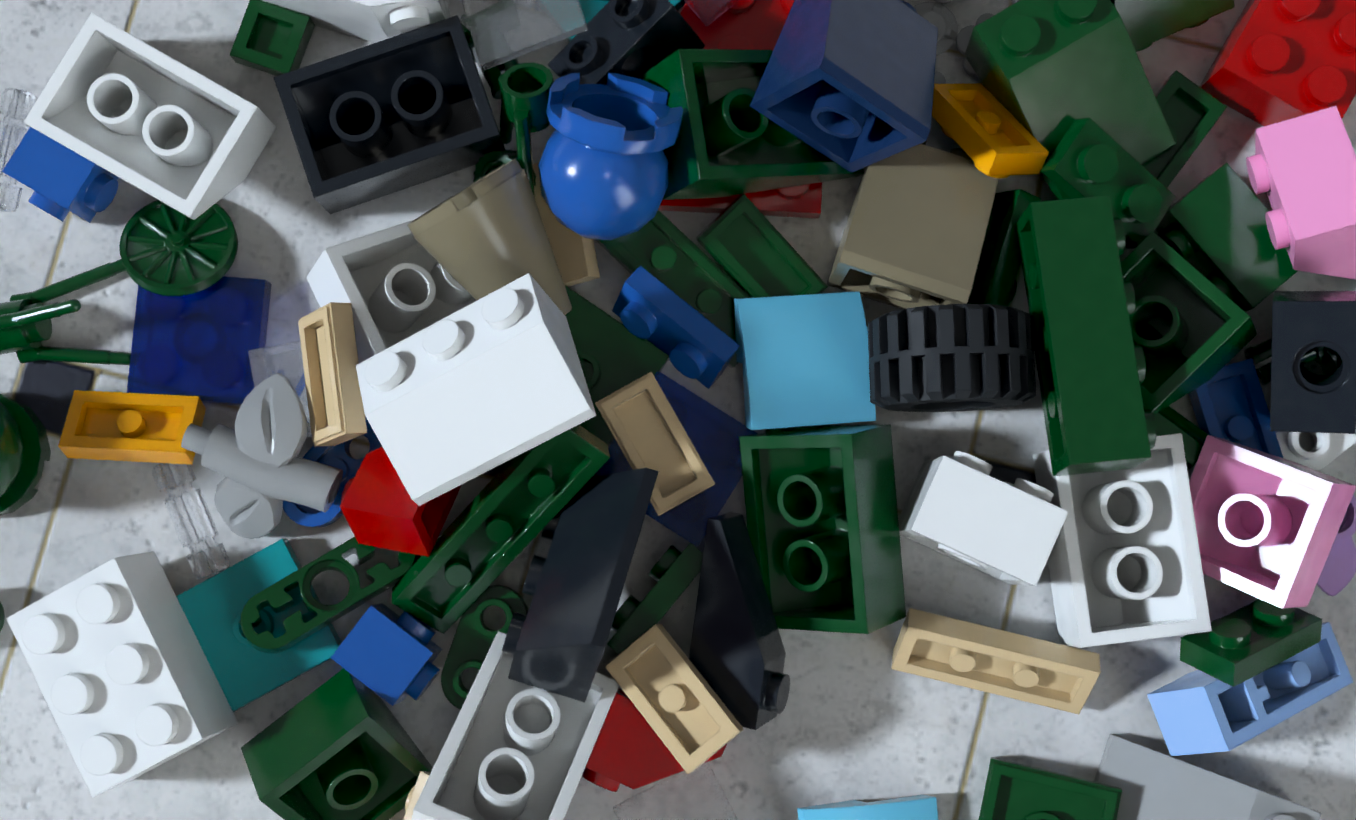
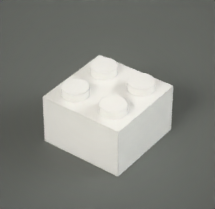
M955 451L953 457L943 455L923 463L898 519L900 536L1004 583L1037 586L1069 512L1051 504L1054 493L1042 486L1020 478H1016L1014 484L989 476L993 468L992 465L961 451Z

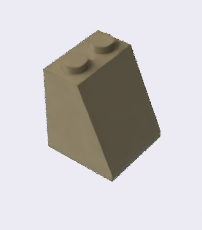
M927 141L866 166L827 285L847 292L860 291L862 297L899 309L932 305L967 304L999 178H993L980 172L974 166V161L962 148H953L949 153L927 146Z

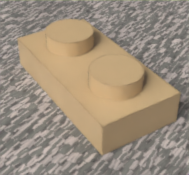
M655 624L605 666L687 774L695 771L744 730L662 624Z

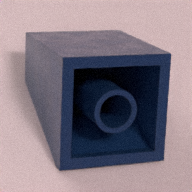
M794 0L750 107L850 173L927 141L931 130L938 28L919 15L911 4L903 0Z

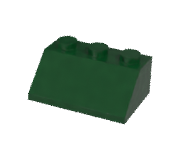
M891 424L828 426L740 436L747 530L778 629L870 634L905 618L906 608Z

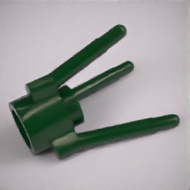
M530 62L515 65L498 78L501 91L499 127L503 143L508 144L512 140V130L515 126L518 162L522 169H525L535 198L531 133L542 131L550 125L546 111L550 87L554 80L550 69L542 64Z
M122 260L109 262L33 292L12 295L10 302L0 303V355L16 352L18 360L22 364L40 360L105 365L134 364L135 356L131 353L43 346L41 343L42 341L49 340L51 337L52 318L77 312L81 308L80 301L76 299L43 305L42 303L126 271Z

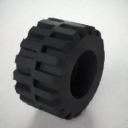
M992 304L932 305L892 311L868 323L870 402L881 408L904 412L974 411L1017 406L1036 397L1033 316L1027 312L1010 306Z

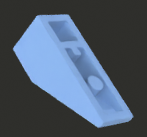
M1330 622L1322 623L1321 641L1235 687L1200 670H1196L1147 694L1170 755L1181 756L1230 751L1353 683Z

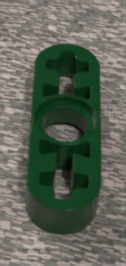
M353 537L251 597L241 613L242 631L247 641L255 649L264 653L283 652L394 586L414 565L416 555L399 552L397 558L399 566L390 569L384 562L376 564L366 570V578L372 584L361 588L357 571L345 558L356 554L360 566L375 556V547L358 544L356 538ZM327 570L342 573L350 585L347 596L341 602L334 605L321 604L311 594L312 581L318 574ZM299 587L304 605L316 617L304 623L301 611L299 610L283 621L285 633L282 636L274 638L269 631L257 634L254 628L262 622L259 611L267 606H270L275 613L286 610L294 605L293 598L287 592Z

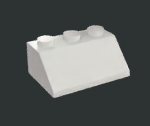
M92 12L24 120V123L193 220L246 179L277 128L258 106Z
M530 273L355 365L365 416L408 494L418 506L596 416L567 318Z
M1182 433L1156 436L1155 446L1153 449H1150L1152 457L1138 466L1127 470L1053 476L1049 450L1032 454L1036 484L1054 493L1051 504L1069 511L1047 560L1059 644L1084 648L1212 631Z

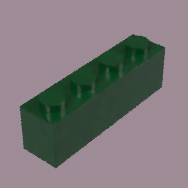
M1110 195L1031 202L1017 221L1016 229L1029 314L1033 316L1034 351L1053 476L1132 469L1152 457L1150 449H1153L1156 443V424L1152 412L1149 409H1144L1140 384L1145 379L1146 363L1141 346L1133 343L1130 319L1133 318L1135 312V294L1131 282L1123 280L1120 256L1123 254L1125 247L1123 223L1119 217H1113Z

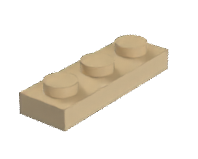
M909 608L894 646L891 667L893 670L1074 714H1080L1101 673L1099 653Z

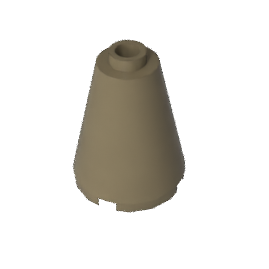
M516 158L472 183L466 189L446 199L407 225L414 235L413 238L476 301L530 273L564 315L571 311L572 305L527 174Z

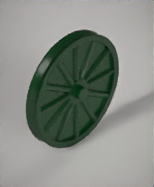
M156 200L141 208L128 221L120 238L119 250L127 273L140 287L159 295L184 296L197 293L212 286L229 271L237 255L238 238L230 216L216 203L193 220L165 203Z

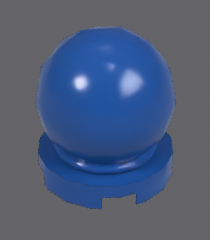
M571 73L554 81L549 91L546 114L550 125L556 130L548 139L538 166L541 196L559 223L584 238L613 240L639 231L655 217L668 188V160L663 150L675 144L683 115L682 106L674 108L667 106L669 92L642 79L617 73H608L607 85L580 84V73Z

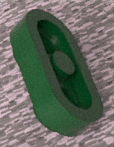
M501 585L489 586L460 618L441 674V686L445 697L453 706L460 710L470 691L462 683L463 672L469 667L480 670L497 632L500 631L507 634L514 612L524 615L528 614V607L522 596L509 587ZM492 605L502 608L506 614L505 625L500 630L489 629L483 620L485 610Z

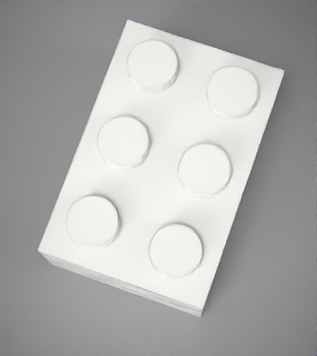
M154 551L113 558L6 618L92 798L145 774L239 724Z

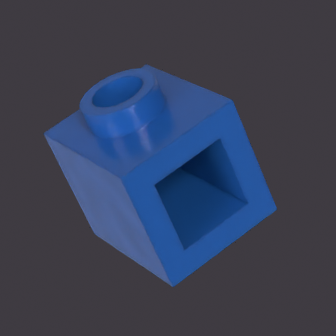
M31 127L2 170L3 173L34 190L28 202L62 222L70 211L91 223L97 212H102L111 204L118 190L117 179L119 177Z
M381 603L371 605L330 658L386 702L394 706L404 701L407 695L416 701L422 696L441 670L433 664V661L442 649L431 641L436 633L431 626L405 611L399 616Z

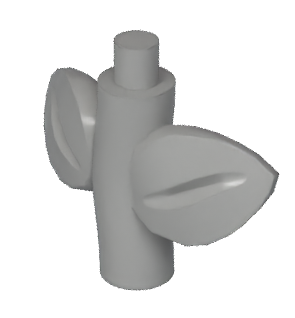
M276 373L263 380L245 397L237 413L234 423L235 430L222 424L216 425L212 431L192 423L187 427L182 438L181 447L202 455V466L226 476L217 485L214 501L224 522L238 536L254 539L261 538L274 531L281 523L283 500L325 513L331 507L342 481L343 470L296 457L300 454L308 435L307 418L295 388L289 379L281 373Z

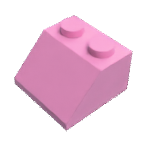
M1337 106L1256 129L1255 155L1246 157V165L1255 194L1258 195L1266 192L1271 204L1272 211L1266 212L1265 218L1269 236L1275 250L1287 249L1294 270L1356 280V155Z
M1207 435L1189 481L1203 574L1282 609L1307 607L1348 509L1356 485L1299 463Z

